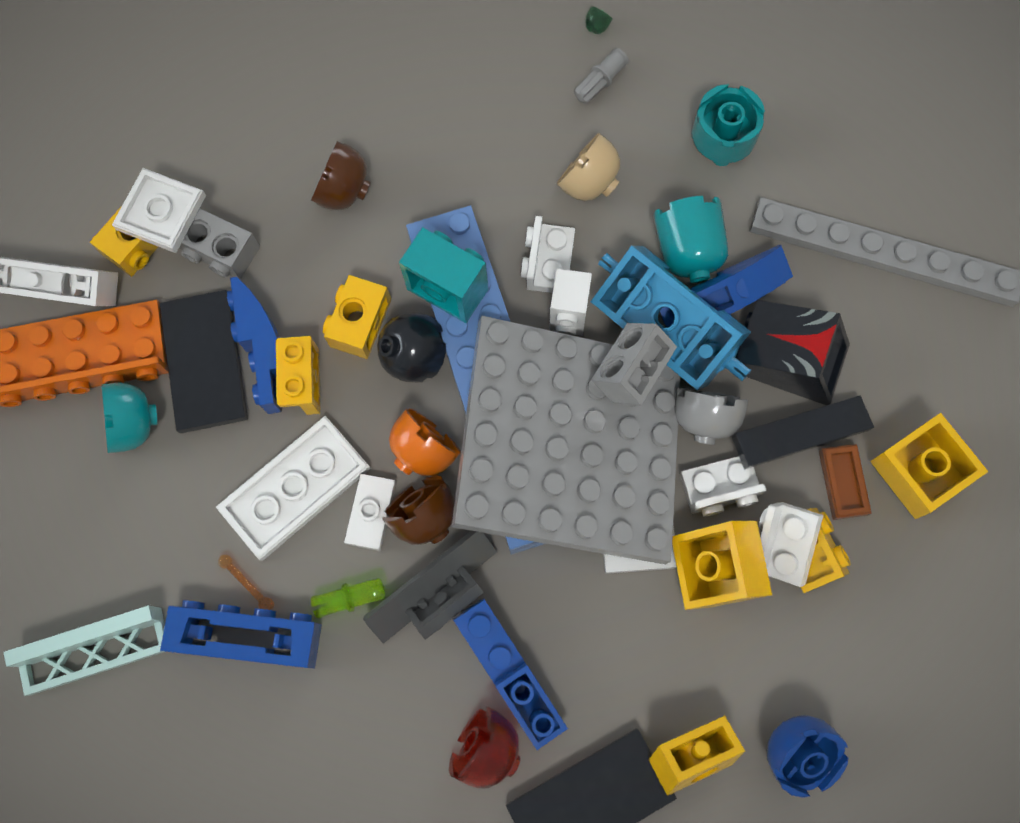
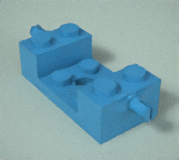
M631 245L619 263L608 253L602 257L603 260H600L598 265L608 271L610 276L590 302L623 329L627 323L657 324L677 346L667 366L696 390L707 387L715 376L724 369L729 370L741 382L751 372V369L735 358L740 345L749 336L751 331L726 311L715 310L669 273L668 269L670 267L646 247ZM664 307L670 308L675 315L674 323L668 328L662 326L658 321L659 311Z

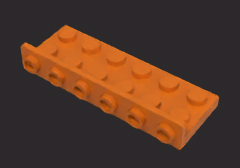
M158 300L0 329V406L16 407L21 405L22 401L31 399L39 401L52 400L56 398L57 394L67 392L71 394H84L89 392L90 388L102 386L101 384L124 383L125 381L135 379L139 381H152L157 379L158 375L169 373L161 308Z

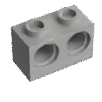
M199 209L180 245L182 249L180 254L193 263L198 264L201 260L209 264V268L222 277L227 278L228 275L241 279L260 246L251 232L203 209ZM207 235L203 241L196 243L199 237ZM236 249L232 255L224 257L228 250Z
M627 323L591 381L612 402L642 405L677 346L657 324Z

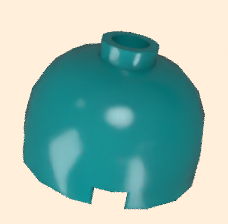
M129 383L101 384L108 453H119L136 449L148 439L150 425L158 424L156 404L149 405L145 393L139 387Z

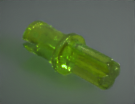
M380 578L348 586L347 583L342 584L341 589L313 595L311 597L312 607L327 603V605L313 610V613L319 619L344 610L353 612L354 607L384 599L385 587Z

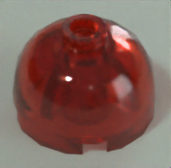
M487 706L486 711L479 709L460 733L457 741L464 743L459 755L452 752L449 773L450 777L463 784L478 789H489L501 783L507 776H513L517 771L521 760L518 755L519 737L511 721L504 715Z

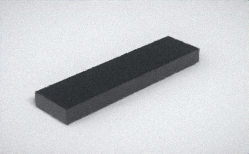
M860 395L735 433L731 437L745 470L870 431L874 428V425Z

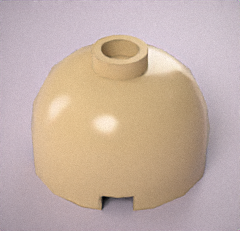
M598 133L581 150L577 159L573 163L571 162L557 181V185L574 199L588 201L597 198L601 194L607 197L619 184V181L615 178L620 170V157L617 149L606 137Z

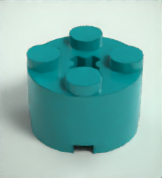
M729 84L716 86L703 96L698 107L691 133L693 142L703 156L712 160L718 166H726L729 163H734L747 157L754 149L762 130L765 113L764 105L758 95L747 87L731 88L728 87Z

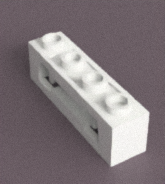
M0 257V293L91 306H116L117 272Z

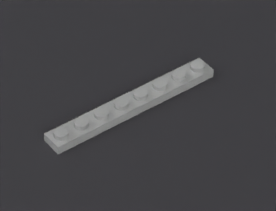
M761 197L758 202L750 229L752 233L1010 307H1014L1019 303L1020 270Z

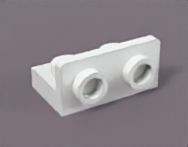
M535 216L534 227L528 226L525 246L531 247L530 258L523 257L521 277L527 278V290L553 293L556 269L570 270L575 228L542 224V216Z
M739 456L684 470L679 474L691 514L702 512L703 517L724 512L723 506L736 503L738 508L756 504L759 502L757 497L766 491L764 484L759 485L754 467L744 470Z
M784 502L770 504L763 511L759 521V528L762 529L760 539L768 576L798 587L806 585L823 519L822 514Z

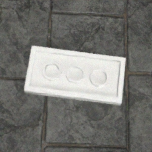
M324 416L217 505L216 508L260 561H263L359 480L360 474H366L371 467L332 422Z

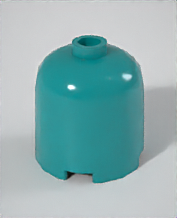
M703 196L687 197L670 202V210L662 213L660 209L655 210L653 215L663 262L670 267L668 270L675 276L689 278L691 283L709 280L711 278L710 273L720 269L728 257V242L723 208L719 197H714L712 202H704Z

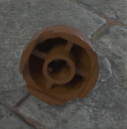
M337 141L311 201L330 210H344L351 207L357 198L363 200L371 182L365 180L367 165L361 154L351 146Z
M434 475L423 479L422 482L425 486L418 490L410 486L387 506L384 512L388 517L382 518L390 531L398 539L411 545H421L428 542L436 544L449 534L448 528L452 524L455 499L442 476Z

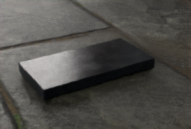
M227 290L160 303L176 431L182 434L248 420L237 342H234L231 333V322H234L227 300Z
M636 728L507 803L506 807L514 823H637L677 798L674 793L666 795L649 762L652 753L641 733Z

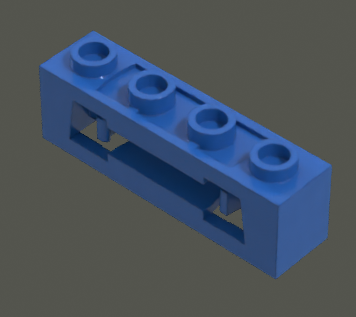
M188 600L182 601V607L168 606L160 651L315 669L322 624L311 622L312 615L290 612L289 619L276 618L277 611L254 608L253 615L240 614L241 607L218 604V610L212 611L204 610L205 603ZM200 620H209V624L275 633H278V629L291 630V636L275 634L273 648L291 650V656L274 654L275 649L213 641H206L205 646L193 645L192 643L193 639L211 640L213 627L198 625Z

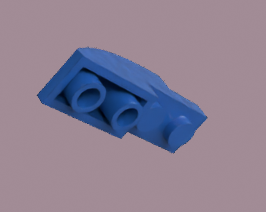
M778 245L716 273L717 277L690 289L715 310H724L730 315L775 290L791 279L793 274L782 245ZM662 308L659 313L665 327L668 328L674 323L675 315L670 308Z
M238 277L230 278L232 290L227 291V300L231 311H234L235 322H231V333L234 342H238L246 352H249L248 360L251 371L256 372L257 384L252 385L254 401L267 414L282 412L281 407L277 405L276 339L280 338L269 315L250 289Z
M484 598L453 618L458 629L536 750L568 729Z

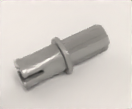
M614 48L599 65H594L591 68V73L574 90L578 101L585 104L589 103L604 87H609L612 84V78L629 63L627 55L621 49Z

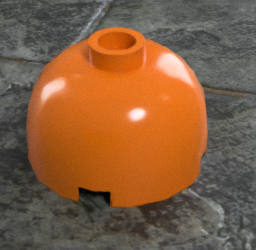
M406 408L390 432V448L397 457L394 460V464L407 475H411L413 471L421 476H434L442 473L455 461L461 451L446 433L443 437L435 429L437 427L436 424L411 408Z

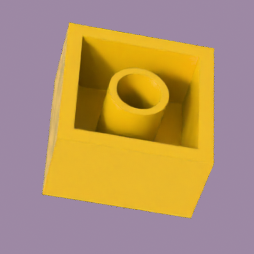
M939 413L870 461L914 519L933 512L989 472L942 413Z
M728 521L672 537L685 610L710 608L772 596L757 521Z

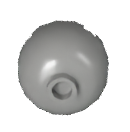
M678 388L675 414L683 430L695 434V442L715 445L716 439L728 438L741 427L746 415L748 400L702 390L697 393L692 392L690 388Z

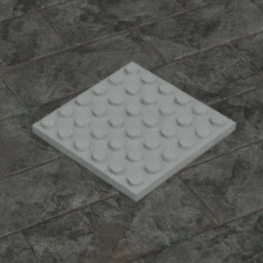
M481 316L478 321L452 527L665 565L670 563L672 557L678 437L675 401L677 390L680 388V376L666 365L642 405L612 402L591 379L613 344Z

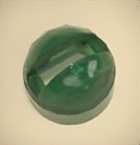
M591 6L585 18V26L589 32L601 34L609 27L613 18L604 11Z

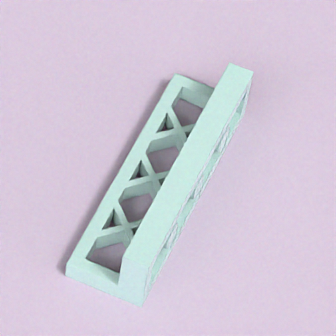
M150 605L5 651L3 653L6 667H19L24 696L37 694L165 652L160 651L165 627L164 617L161 608ZM154 625L159 645L145 649L136 644L135 641L142 629ZM131 633L128 639L122 636ZM115 638L125 645L116 659L109 660L100 655V652L107 640ZM96 644L93 650L87 648L88 646ZM131 648L138 651L132 654H128ZM80 650L88 654L89 657L82 669L74 672L64 665L73 651ZM60 656V658L58 659V661H55V660L51 659V658ZM96 659L102 662L101 664L93 666ZM44 661L53 666L54 668L46 681L35 685L31 665ZM60 671L67 674L64 676L57 677Z

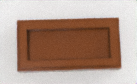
M857 444L822 448L819 450L832 519L837 520L872 514Z

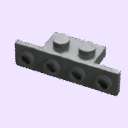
M470 531L363 617L364 622L382 643H385L410 622L414 624L418 632L426 640L484 593L470 574L496 554V549L484 533Z

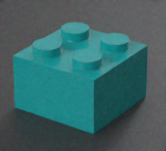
M422 227L399 261L408 291L464 323L468 322L488 291L486 262H484L483 257L470 248L463 250L457 247L447 235L440 231H434L433 233Z

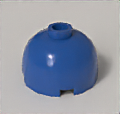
M807 715L795 716L782 722L773 731L768 740L767 761L775 779L786 792L792 796L808 797L810 796L807 792L808 790L819 787L823 792L841 778L848 765L849 758L845 755V747L848 748L839 733L824 720Z

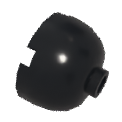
M407 313L392 318L384 325L379 334L377 350L381 366L392 377L405 382L419 383L424 382L427 378L436 376L444 363L446 354V343H441L439 332H443L441 325L434 317L422 313Z

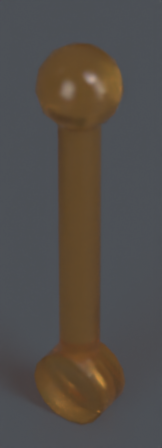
M229 555L220 556L218 565L223 569L227 568L259 602V608L272 610L274 608V601L271 598L264 597L232 564V558Z

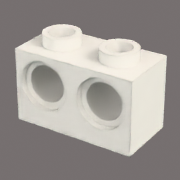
M556 269L550 307V331L572 336H583L592 273Z

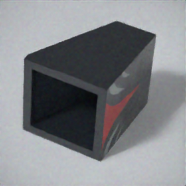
M757 300L753 312L748 313L745 327L751 333L740 345L735 357L751 369L747 377L820 404L830 405L850 345L841 314Z

